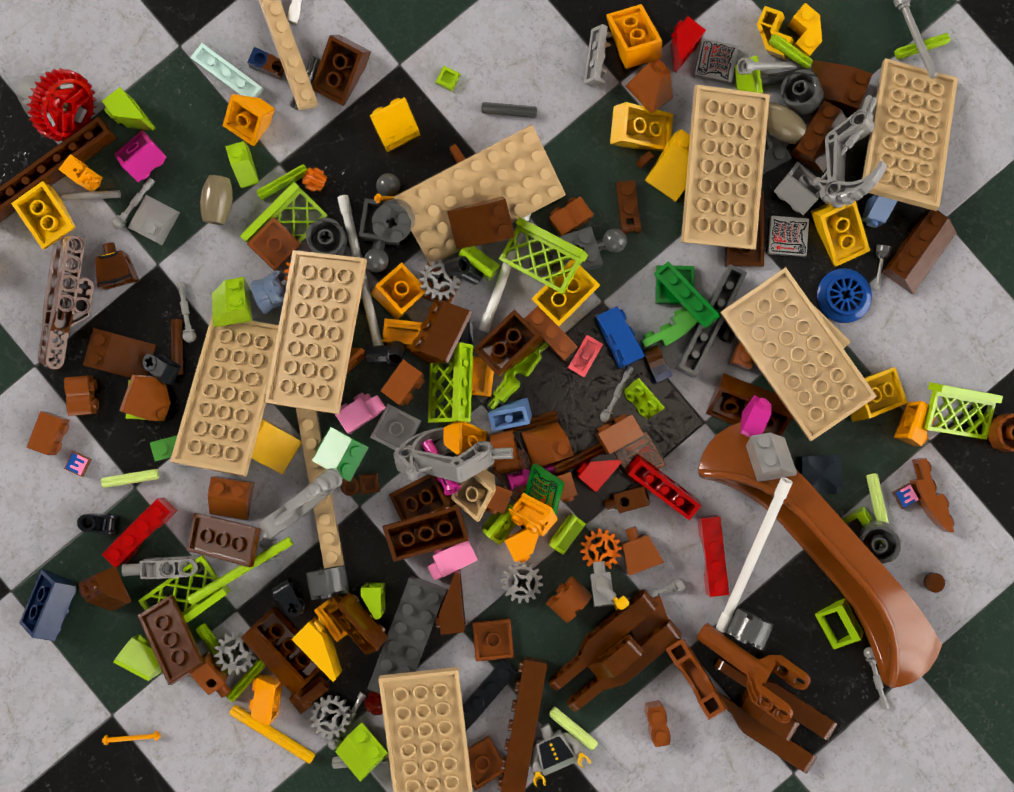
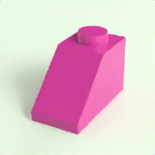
M753 396L742 411L741 434L749 438L753 435L763 434L771 416L772 404L768 400Z

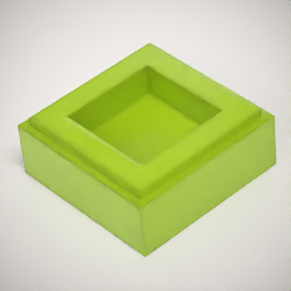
M443 66L436 80V85L453 92L461 73Z

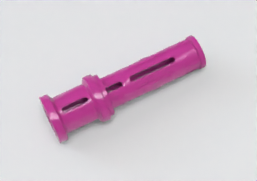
M427 440L422 444L425 452L440 454L433 440ZM436 477L437 481L441 482L445 489L444 494L446 496L456 493L461 488L459 483Z
M560 462L545 465L542 467L550 473H552L553 475H557L553 469V466ZM522 469L521 472L515 474H506L511 491L515 487L527 486L530 470Z

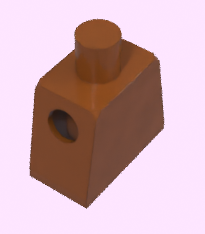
M636 526L625 530L628 540L622 542L621 546L626 572L629 576L664 563L649 535L643 534L639 536Z
M209 650L202 655L205 665L190 673V675L208 695L216 691L223 698L231 691L226 684L229 675L224 670L220 671V665H215L217 660L213 658V654Z

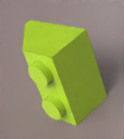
M121 87L102 100L106 106L104 108L105 112L118 124L122 123L127 128L151 131L156 129L134 99Z
M244 277L224 280L212 293L214 328L252 321L251 291Z
M144 634L132 637L113 662L147 681L162 672L149 640Z
M362 722L343 740L335 751L360 782L388 756V750L367 725Z

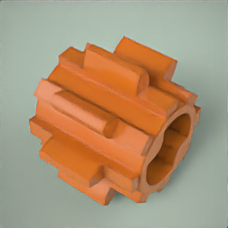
M308 168L302 181L306 185L305 188L314 192L316 190L321 191L327 178L323 174L324 171L318 168Z

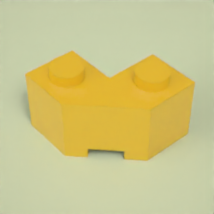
M805 3L787 26L800 36L794 47L810 57L822 42L820 14Z
M764 6L757 22V27L765 49L769 55L786 61L787 56L769 43L771 36L775 34L790 44H794L792 37L779 33L785 19L784 14L781 11Z

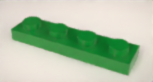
M669 261L654 273V276L704 329L720 317L719 313Z

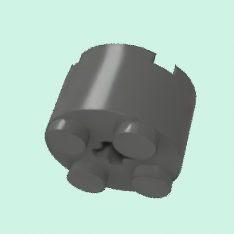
M806 69L797 70L791 76H787L782 82L781 95L789 109L798 115L814 114L817 111V108L823 101L824 92L818 77L812 71Z
M391 199L384 202L374 212L372 218L373 232L382 240L391 243H397L405 239L415 224V215L410 205L400 199ZM392 217L395 218L396 224L392 223Z
M320 218L312 223L306 232L307 244L314 253L342 255L347 248V234L334 219ZM329 236L331 239L325 242L324 238H328Z
M872 520L865 524L858 534V538L882 564L890 563L898 557L901 550L900 539L895 528L889 523ZM882 540L883 544H875V541Z
M345 565L306 573L311 600L333 597L335 594L349 593Z
M737 608L727 633L745 644L748 642L753 647L763 650L774 624L748 611Z

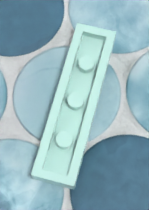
M203 43L200 44L190 57L195 63L239 95L257 98L264 90L260 85Z

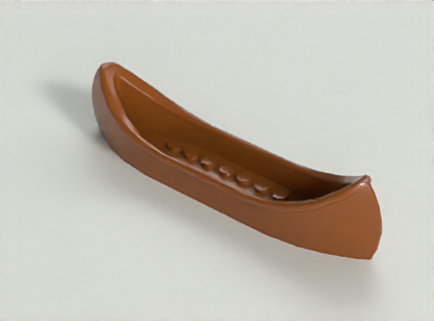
M741 422L731 425L716 434L708 443L699 462V477L734 488L759 503L768 511L781 478L757 482L746 448L749 437L740 433ZM797 470V475L784 477L790 479L793 483L776 519L838 587L852 606L870 643L882 682L891 688L911 684L920 679L929 671L942 647L929 621L900 583Z

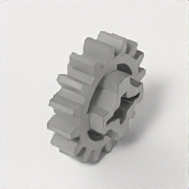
M439 259L438 264H435L432 260L431 266L426 264L424 266L425 271L420 272L422 278H419V283H423L420 289L426 290L425 296L432 295V301L435 297L438 298L439 302L442 300V297L448 301L449 294L454 297L456 294L454 290H459L460 286L457 284L461 282V279L456 278L457 276H452V279H450L445 272L441 259ZM435 269H441L440 271L433 272ZM439 277L442 278L441 284L437 283ZM428 282L431 283L433 289L429 287Z
M517 561L515 562V567L508 565L510 571L504 570L503 573L506 577L501 578V581L506 582V584L502 585V589H507L506 596L512 595L511 601L518 598V603L520 604L522 599L529 603V597L535 600L534 593H541L538 586H543V583L539 582L543 577L542 575H537L538 568L532 569L533 563L527 566L526 561L522 565H519ZM525 569L528 570V572L520 573L518 570ZM512 574L514 583L510 586L509 579ZM518 577L521 578L522 580L525 579V578L527 579V580L525 581L526 587L523 586L522 584L518 585V583H519ZM535 578V585L532 589L530 581ZM519 590L524 591L526 594H517L515 592Z
M232 632L231 637L225 634V641L218 640L220 647H214V650L218 652L213 655V658H218L215 665L221 664L220 671L222 672L227 669V675H230L232 671H234L235 676L239 675V670L245 673L247 671L245 666L251 668L253 665L250 661L256 660V657L252 655L254 652L241 639L243 632L236 636L235 632ZM235 641L233 646L225 647V644H227L228 642ZM242 644L246 646L247 651L244 650ZM237 647L236 650L239 655L234 659L231 652ZM222 655L227 658L228 663L223 660ZM239 660L244 661V660H245V663H244V664H242L241 666L235 667L236 664H237V661H239Z
M328 695L327 699L321 697V703H314L316 709L310 710L314 714V716L309 718V720L314 721L311 728H317L316 735L322 732L323 739L328 735L329 739H334L335 735L337 737L342 736L341 731L347 732L346 725H351L352 723L348 720V717L353 716V714L348 713L351 706H345V699L339 701L340 696H335L334 699L332 695ZM330 703L337 705L339 709L333 708ZM337 713L336 715H334L332 720L325 721V719H327L330 716V714ZM343 715V720H342V723L340 724V719H341V716ZM323 725L329 726L331 730L325 729Z

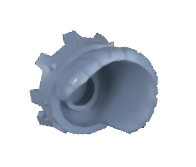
M274 271L264 276V279L254 280L251 283L253 297L259 309L265 315L269 314L275 307L282 308L286 287L281 283L285 278V274L282 272L277 273Z

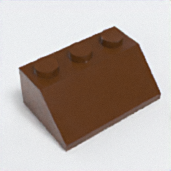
M824 100L813 114L805 134L795 145L790 155L823 174L827 168L825 137L847 119L842 110Z
M446 301L434 302L429 308L426 320L421 324V330L414 339L410 352L426 363H448L473 312Z
M349 592L338 600L328 612L365 655L373 653L387 639L386 630L381 624H377L372 619L373 616L369 610L364 609L359 604L360 600L354 594L351 595Z

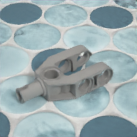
M200 555L147 558L137 564H123L122 575H140V579L179 578L192 576L203 571L205 567L201 563V567L198 569L197 563L194 560L200 557ZM191 563L193 570L191 571L190 568L185 572L183 568Z

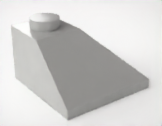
M145 195L128 228L163 245L180 212Z

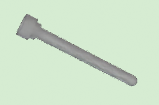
M894 0L895 8L903 13L929 77L932 79L936 78L937 72L909 9L911 0Z
M741 58L737 64V70L740 74H750L754 70H795L803 68L796 62H754L750 58Z

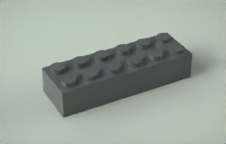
M412 575L409 577L388 632V637L385 640L369 682L368 690L380 694V675L416 672L447 588Z

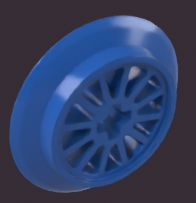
M842 268L831 271L821 280L817 290V301L821 311L829 319L839 323H850L857 321L866 314L871 305L872 292L868 281L863 275L852 269ZM852 282H854V283H855V286H853L852 288H850ZM856 287H858L860 290L858 292H853V290ZM847 291L849 298L843 299L842 293ZM830 292L835 293L836 296H830ZM861 294V299L854 295ZM836 298L837 301L833 304L831 299ZM840 302L841 304H840V307H839V309H838V308L836 307V305Z

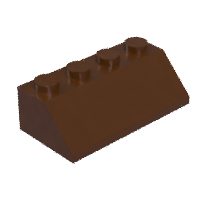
M926 210L882 270V273L909 293L914 294L956 234L950 219L938 210Z
M723 373L716 385L706 414L734 425L741 422L742 411L755 395L759 398H765L772 404L771 416L763 434L773 433L781 436L793 418L777 394Z
M458 504L382 526L393 562L469 541L466 524Z
M274 607L256 622L241 639L284 686L295 695L321 669L292 640L298 633V630Z

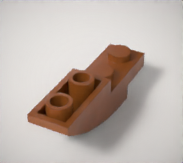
M927 458L913 459L912 463L917 478L910 480V483L920 499L918 503L938 528L944 532H954V519L948 510L949 501L944 494L936 493L937 486L930 473L932 471L930 462L927 461Z

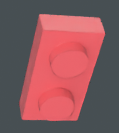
M586 335L568 369L584 378L603 344Z

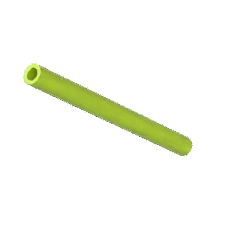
M289 536L256 555L254 567L239 565L187 597L188 601L192 605L289 548L293 545V541Z

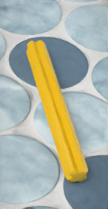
M234 705L231 708L230 716L306 763L310 764L315 753L270 725H265L251 718V714L241 707Z

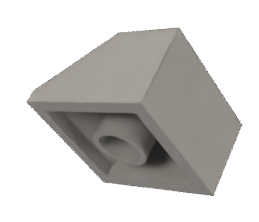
M799 162L792 167L774 190L779 199L789 203L794 211L800 212L802 215L820 197V191L813 186V181L817 177Z
M773 433L750 436L746 448L757 482L797 475L784 437Z

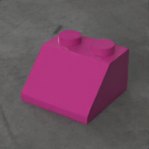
M143 129L114 153L121 166L137 182L146 179L155 167H160L167 158Z

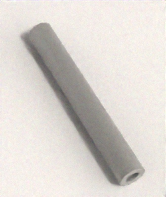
M120 190L62 193L61 197L63 201L120 198L121 192Z

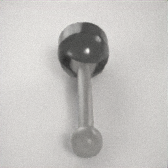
M876 246V255L880 262L876 283L873 285L874 291L881 289L879 283L884 259L890 257L892 252L891 246Z

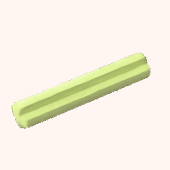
M158 469L104 477L101 479L102 488L156 480L159 479Z
M868 474L866 478L876 521L889 523L878 474Z
M553 707L548 714L554 721L588 749H595L598 744L597 740L558 708Z

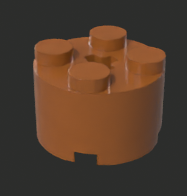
M1014 413L1002 414L992 419L988 439L994 449L1002 452H1014Z
M571 576L565 584L561 583L555 590L557 594L551 596L546 604L562 620L568 623L576 616L575 613L586 606L592 595L576 578Z

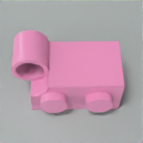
M362 392L353 398L354 402L349 405L345 403L340 407V413L335 414L347 434H351L386 409L378 395L371 397L369 393L364 395Z
M466 541L446 549L434 550L435 555L432 556L434 563L427 567L433 580H437L478 559L470 542Z

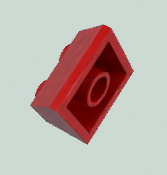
M689 16L684 21L680 20L674 28L675 31L671 35L673 39L670 48L672 66L675 73L699 46L706 32L702 26Z
M620 460L584 462L577 468L578 474L576 477L591 490L597 492L622 462Z

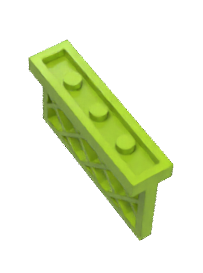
M293 182L240 237L248 243L273 217L276 219L279 216L281 224L293 223L292 235L295 238L300 237L298 241L301 243L306 238V232L304 234H296L295 223H306L308 229L309 223L315 222L309 221V210H317L322 215L320 218H326L328 215ZM300 194L306 199V207H295V199ZM284 210H293V221H282L281 213ZM295 210H306V221H295Z
M519 217L515 223L517 225L514 231L515 237L510 238L499 260L564 294L582 261H586L588 254L573 244ZM521 232L526 235L527 242L518 245L517 238ZM540 242L543 250L533 253L531 244ZM528 246L530 254L521 257L519 248ZM516 250L517 259L507 260L506 257L509 252ZM556 250L559 258L549 261L547 253ZM544 254L546 263L536 266L535 257ZM531 258L533 267L524 269L522 261ZM568 259L575 260L573 267L565 270L563 261ZM560 262L562 271L552 274L550 265ZM547 267L549 276L539 277L538 269ZM563 275L564 282L561 288L555 286L553 278Z
M458 342L454 350V359L450 358V365L446 370L442 366L443 363H430L428 423L471 422L473 345ZM454 368L453 379H452V378L449 376V373H450V372L452 371V369ZM438 370H440L442 373L439 380H437L436 373L438 372ZM445 379H447L449 384L444 389L441 384ZM453 388V397L451 398L448 393ZM439 389L442 394L437 399L435 396L436 391ZM444 398L449 402L445 408L441 405ZM451 407H452V418H451V417L449 416V414H448V411L451 409ZM438 408L441 413L435 418V410Z
M929 382L928 390H932L923 429L987 440L996 403H1002L1003 396ZM938 396H941L944 403L938 407ZM957 400L959 406L953 410L951 403ZM972 403L974 408L968 412L966 406ZM988 405L986 413L983 415L980 409ZM947 408L949 414L943 418L941 412ZM962 410L964 417L958 421L956 414ZM976 413L979 419L973 423L971 417ZM937 416L939 422L932 426L933 418ZM952 418L954 425L948 428L946 423ZM967 421L969 427L963 431L961 425ZM982 424L981 434H978L976 427Z
M201 555L195 562L201 561L205 567L204 574L195 573L190 576L188 586L178 584L179 578H169L138 600V602L146 611L150 606L145 600L154 597L158 598V602L162 601V599L168 597L163 596L164 587L172 586L174 587L173 596L176 601L185 602L182 614L186 623H188L230 593L231 590L228 585L223 586L188 608L190 602L187 597L191 594V590L198 591L201 589L192 586L193 576L203 578L202 588L206 586L207 578L214 580L219 578L204 555ZM190 563L189 565L184 567L183 570L186 572L191 568L192 571V564ZM177 588L188 589L186 599L176 598Z

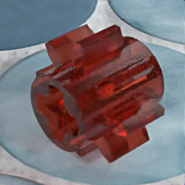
M374 691L370 692L368 695L369 699L364 700L365 708L372 715L383 714L381 695Z

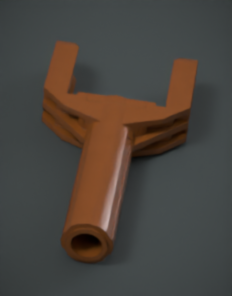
M704 624L696 639L747 675V690L754 704L781 723L790 722L793 716L790 705L763 685L766 683L771 672H773L793 688L805 690L811 682L809 675L782 655H768L762 659H757L710 624ZM779 666L786 667L788 672L783 671ZM796 678L802 679L805 684L798 682ZM762 697L767 698L771 703L765 702ZM779 710L785 711L788 716L781 714Z

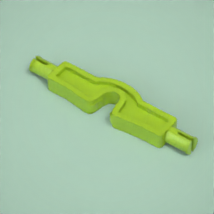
M545 342L532 354L505 373L504 380L493 392L494 398L487 405L491 410H494L500 402L505 403L520 387L521 383L515 378L516 374H521L525 377L531 374L535 366L542 359L541 353L548 347Z

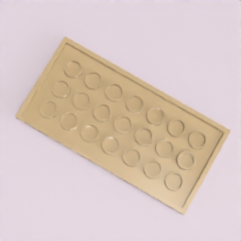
M884 59L876 95L877 102L873 113L875 127L869 136L863 178L876 168L879 161H883L887 168L879 182L869 193L934 211L940 208L958 82L957 77L937 72L936 78L932 79L929 77L926 69Z
M703 85L694 86L681 243L749 250L756 249L770 94Z
M531 124L394 196V199L403 200L410 205L415 215V224L411 231L430 265L432 260L437 263L439 259L443 260L463 249L456 248L447 214L448 210L503 196L507 202L511 222L514 223L519 217L523 218L566 194L534 126Z
M293 250L264 403L333 414L340 413L367 264L365 258Z
M786 267L720 312L809 441L814 440L877 397Z
M212 314L170 462L247 477L266 406L264 401L279 325L249 321L214 328Z
M452 667L380 675L379 687L393 792H473L459 668Z

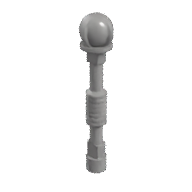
M149 177L141 191L133 197L125 212L112 219V225L115 229L125 228L129 213L144 198L145 192L149 191L154 185L155 181Z
M177 282V288L181 297V312L184 315L185 321L183 339L188 343H192L196 340L197 336L195 330L191 329L189 321L190 312L188 301H186L185 283Z
M630 366L626 367L623 378L615 389L610 405L600 414V419L603 423H610L613 420L614 406L622 395L627 379L634 370Z
M676 579L667 587L647 592L653 598L667 591H683L686 583L683 579Z
M867 647L864 650V656L872 667L873 680L879 692L881 709H888L889 704L883 692L884 686L878 674L871 647Z
M359 693L355 705L349 710L348 713L353 714V716L348 717L349 721L352 722L358 707L367 697L365 693ZM335 735L334 739H328L327 744L331 750H336L342 742L341 736L337 737Z

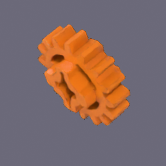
M600 528L597 529V533L591 530L590 537L584 535L586 542L580 543L584 546V549H580V553H585L582 560L588 559L586 565L589 567L594 562H602L603 558L610 556L605 561V566L611 569L612 562L618 563L615 558L621 557L617 553L618 550L622 549L621 546H617L620 540L613 539L615 537L614 533L608 535V529H605L604 533L601 532ZM600 537L599 541L591 542L594 538ZM608 539L612 542L613 549L608 547ZM603 544L605 552L599 554L596 548L601 547ZM588 549L593 551L594 560L590 558Z

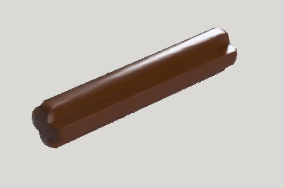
M172 319L171 360L181 366L178 375H183L184 373L183 321L181 319Z
M554 410L532 416L530 424L503 429V431L513 430V432L557 421V411Z
M597 444L554 465L553 469L557 475L562 474L604 453V449L601 444Z

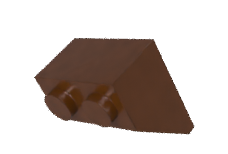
M116 566L97 573L79 583L80 594L85 598L86 602L111 612L131 602Z

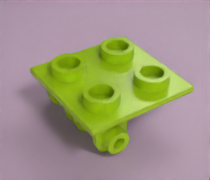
M640 378L623 390L626 398L635 405L638 412L647 420L665 408Z

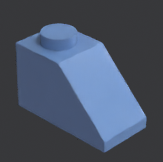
M878 195L872 196L867 200L861 219L862 222L874 228L883 225L890 216L897 200Z
M528 398L510 401L488 412L492 431L530 424L532 412Z

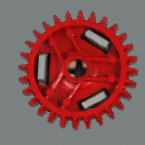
M52 69L51 73L45 72L24 76L17 87L16 95L24 111L30 117L29 120L33 122V127L49 139L58 142L65 141L89 122L93 121L91 117L96 115L93 112V108H97V106L93 102L97 99L93 97L95 91L91 89L92 85L81 74L69 69Z

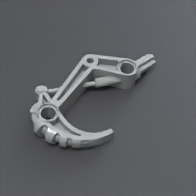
M871 95L866 97L860 111L852 114L825 137L827 171L821 178L817 177L814 179L813 186L820 191L821 199L834 208H841L844 204L848 206L853 204L855 200H860L879 182L887 168L883 161H879L876 168L868 176L857 181L845 182L846 151L851 149L857 141L869 135L875 127L872 112L877 98Z
M443 427L424 431L410 437L399 445V448L393 454L397 470L406 473L409 480H415L418 477L417 474L423 472L461 483L493 465L495 459H513V448H494L489 442L482 441L456 457L424 452L422 444L430 439L435 441L444 438Z
M334 468L326 470L284 506L257 524L258 528H261L258 544L265 538L268 540L272 539L297 522L329 494L340 487L343 478Z

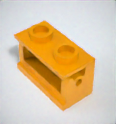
M71 154L59 168L62 173L90 192L97 189L103 179L102 176L88 168L86 164Z
M384 318V339H382V342L390 345L393 341H400L406 345V349H411L412 343L418 336L423 322Z
M473 356L472 395L491 397L494 371L480 357Z
M522 493L521 498L515 503L513 509L509 508L512 521L518 526H525L532 534L537 533L544 536L558 520L552 507L525 493Z
M335 594L314 611L336 642H338L347 633L328 612L342 598Z

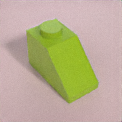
M242 141L225 146L231 167L240 187L245 188L258 184L259 179L248 145Z

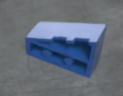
M618 306L595 317L619 369L645 357L640 344L635 339L632 328L625 321L626 315L622 309L619 310Z

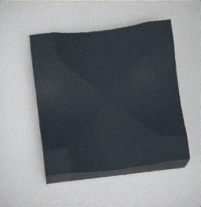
M841 454L798 457L799 473L819 494L844 493L841 479Z

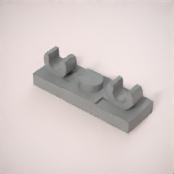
M603 24L591 29L584 84L588 86L595 83L600 85L606 81L601 79V75L607 73V70L602 68V64L605 59V48L611 46L610 43L606 42V38L612 37V34L607 32L608 26Z

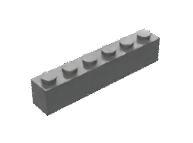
M731 264L725 268L709 300L710 305L719 313L720 317L706 329L699 323L697 324L675 368L676 370L690 377L697 375L724 321L720 312L733 303L747 272Z

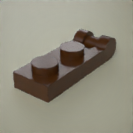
M635 180L616 182L621 231L625 234H628V232L641 233ZM626 220H633V224L627 225Z

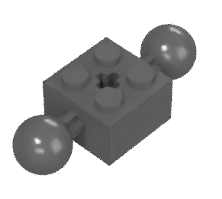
M386 173L378 178L376 188L381 196H396L400 191L401 184L397 176ZM365 198L359 237L362 241L374 242L373 249H370L364 258L367 260V269L378 273L385 270L389 263L388 255L384 251L385 244L399 246L400 242H386L373 232L372 218L374 212L386 201L376 203L373 199ZM392 217V223L396 224L395 218Z
M592 227L559 236V238L584 250L588 254L586 261H582L580 264L586 271L602 266L603 261L600 251L607 250L611 253H618L627 244L626 235L620 229L608 230L604 234L603 239L597 241ZM547 253L549 261L559 258L558 253L552 255ZM544 254L535 257L536 266L546 263ZM530 259V268H531V267H533V264H532V260ZM568 259V260L563 261L564 266H565L571 259ZM559 262V263H556V264H553V265H550L551 271H552L554 265H558V264H560V262ZM547 267L538 269L539 276L549 274Z

